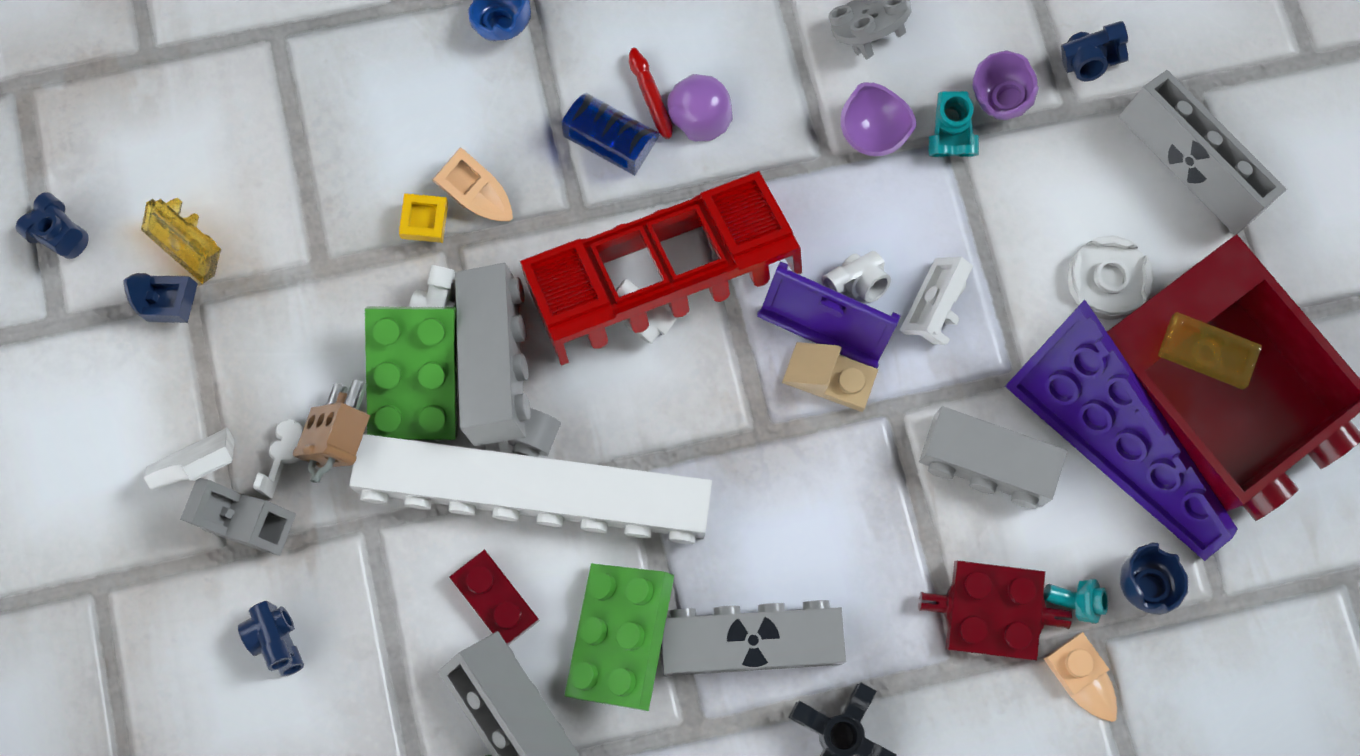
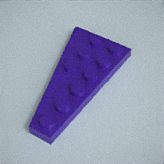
M1084 299L1005 387L1200 558L1206 561L1234 537L1238 528Z

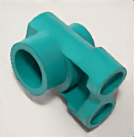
M943 91L938 93L934 135L929 136L930 157H973L979 155V136L973 134L971 120L974 107L967 91ZM949 109L955 110L959 115V120L957 122L950 120L945 115V111Z

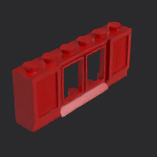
M760 171L701 192L700 195L666 209L657 210L653 214L627 224L617 225L611 230L587 239H576L520 261L529 292L561 366L569 363L564 343L587 335L593 348H602L608 343L605 327L628 319L634 333L644 332L649 327L647 311L669 304L674 317H683L690 310L687 296L709 288L714 301L722 302L730 295L728 280L749 273L755 286H763L770 280L769 265L783 259L787 261L792 272L802 273L800 245ZM703 227L719 259L676 275L660 242ZM647 248L662 281L619 297L604 263Z

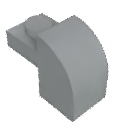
M199 478L193 486L180 520L225 539L280 556L296 513L269 501L238 493L211 480Z

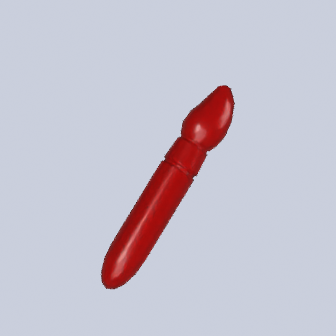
M631 48L629 52L630 69L637 76L640 90L657 131L663 138L670 139L673 132L671 120L657 85L649 71V63L637 48Z

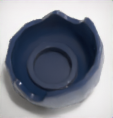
M1154 542L1134 550L1123 564L1120 574V586L1126 599L1136 608L1155 615L1166 614L1178 608L1188 594V575L1179 562V556L1161 550L1159 543Z

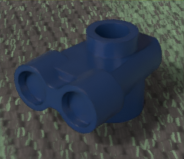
M1119 21L1105 25L1103 30L1092 34L1078 32L1072 35L1067 43L1061 45L1062 62L1067 73L1074 72L1078 80L1087 82L1101 77L1106 72L1108 66L1127 62L1128 51L1126 43H1128V34L1124 22Z
M49 192L38 195L34 200L32 212L21 216L15 226L16 231L29 243L36 244L40 242L66 259H73L79 256L85 250L89 240L88 233L72 222L65 214V205Z
M268 601L260 602L249 609L251 618L238 625V632L246 649L253 656L262 653L268 670H279L281 676H289L300 671L304 667V663L297 646H294L289 635L295 628L287 610L282 606L277 608L276 605Z

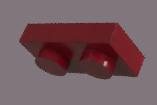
M485 549L449 576L492 633L498 631L508 646L540 621Z

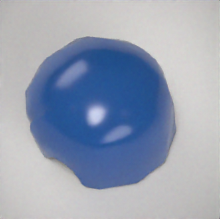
M473 0L468 9L471 27L481 37L489 41L512 39L526 28L531 19L530 0Z

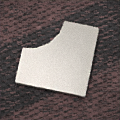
M227 427L147 466L143 477L150 490L154 491L181 480L189 479L190 481H195L232 463L235 440Z

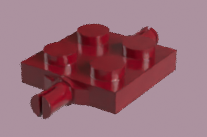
M957 560L954 561L952 584L946 595L920 592L919 600L936 602V604L918 603L919 611L944 613L947 623L945 648L947 650L1037 661L1039 637L1044 625L1070 629L1072 621L1054 619V617L1072 618L1071 610L1046 608L1043 597L1046 571Z

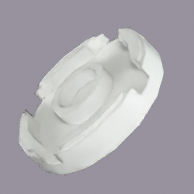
M1118 236L1097 237L1082 246L1070 261L1067 273L1069 292L1078 306L1085 299L1098 318L1105 320L1123 319L1143 305L1152 293L1155 279L1152 263L1147 255L1144 256L1137 249L1138 246L1128 239Z

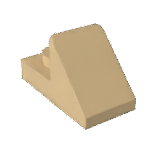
M797 342L782 383L863 412L879 369L839 355L842 347L837 345Z

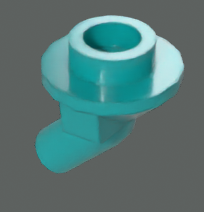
M1096 579L1079 581L1077 592L1052 584H1047L1044 588V601L1076 610L1075 616L1079 621L1096 624L1099 622L1101 615H1106L1108 611L1107 590L1100 588Z

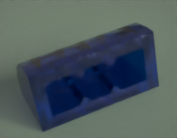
M588 93L582 94L572 104L562 119L563 137L634 176L660 136L659 132Z

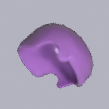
M1005 50L990 54L978 64L973 77V90L976 100L986 114L993 116L995 119L1009 120L1022 116L1035 103L1039 89L1037 76L1025 56Z
M692 74L678 82L668 95L667 106L674 126H678L687 135L688 139L692 141H710L726 132L733 120L730 95L725 86L712 76Z

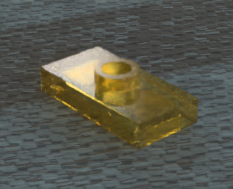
M1176 312L1171 316L1158 356L1243 390L1249 385L1262 345Z

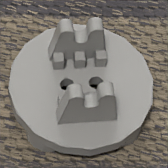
M853 0L846 5L834 8L829 13L828 18L831 23V31L840 43L852 45L854 52L857 55L862 53L863 57L867 60L874 55L871 45L872 41L879 40L895 32L897 37H901L906 33L904 23L912 12L910 0Z

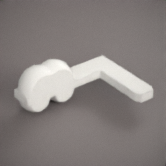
M283 420L276 426V436L279 440L273 442L269 447V456L274 460L269 477L258 473L253 484V488L266 498H273L284 464H292L300 460L293 456V451L298 445L304 427L295 420Z

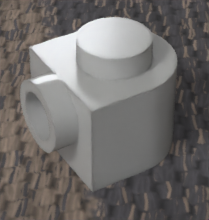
M530 408V420H525L526 437L508 440V444L514 446L512 452L518 455L548 456L561 422L548 414Z

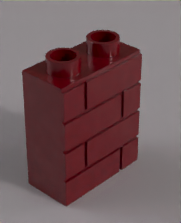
M1237 234L1107 331L1226 512L1243 506L1255 521L1265 517L1299 490L1286 474V471L1308 454L1320 469H1323L1360 443V431L1351 422L1360 413V378Z

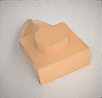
M461 147L432 179L434 183L463 208L469 209L476 215L496 221H511L513 219L511 205L502 185Z
M1083 632L1077 634L1043 658L1070 697L1080 707L1098 718L1111 722L1117 720L1116 695L1107 671L1110 669Z

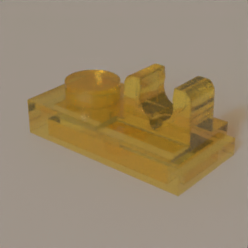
M174 198L167 203L162 199L157 201L151 199L146 202L141 231L200 283L203 284L214 277L221 248L216 245L209 235L202 233L197 228L199 216L193 213L189 217L182 218L179 214L181 213L183 202L178 198Z

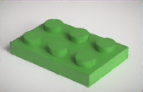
M367 306L365 308L367 414L370 415L367 423V435L408 440H455L457 438L456 307Z
M591 563L565 697L649 711L673 586V574L664 571Z

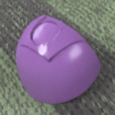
M874 82L859 84L844 104L841 112V129L845 139L855 150L869 156H884L895 152L907 141L916 128V118L909 105L885 86Z

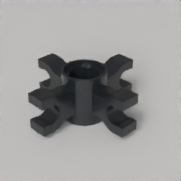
M862 682L855 685L841 715L829 718L799 700L795 703L788 716L794 722L819 734V741L823 748L820 756L897 755L865 738V731L860 722L877 691ZM837 723L846 724L853 733L852 743L844 750L835 747L830 738L831 729Z

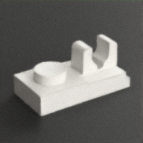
M963 257L935 258L900 331L905 335H921L932 344H948L950 339L941 332L943 324L957 325L959 317L950 309L965 290L966 280L973 265Z

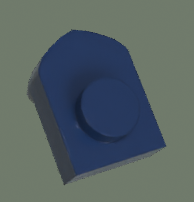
M135 273L123 280L126 298L130 306L147 322L188 323L198 285L191 277L151 276L146 273Z

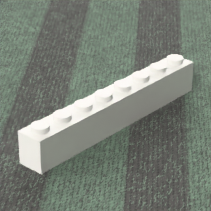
M363 434L356 454L357 459L353 464L349 485L356 493L361 494L360 500L371 503L387 504V499L390 497L405 499V506L416 509L429 510L432 503L449 505V512L461 515H475V510L481 509L493 511V518L506 521H519V515L537 517L536 523L545 526L562 527L563 521L581 523L580 529L590 532L606 533L607 526L625 528L624 534L630 537L651 538V532L669 534L668 540L671 542L695 544V538L704 539L712 480Z

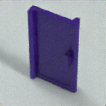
M780 261L763 306L757 312V317L816 344L842 347L840 355L877 369L879 366L878 361L901 315L893 312L890 316L788 270V264Z

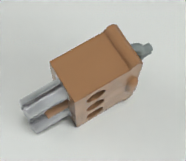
M356 379L352 380L348 394L346 386L338 383L333 384L326 405L311 407L298 445L293 451L294 457L309 463L308 470L312 474L310 481L319 483L323 474L327 473L332 467L351 466L355 463L357 459L356 454L370 415L358 410L367 387L365 382Z

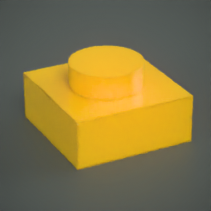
M404 193L399 227L400 238L443 243L448 210L447 197Z

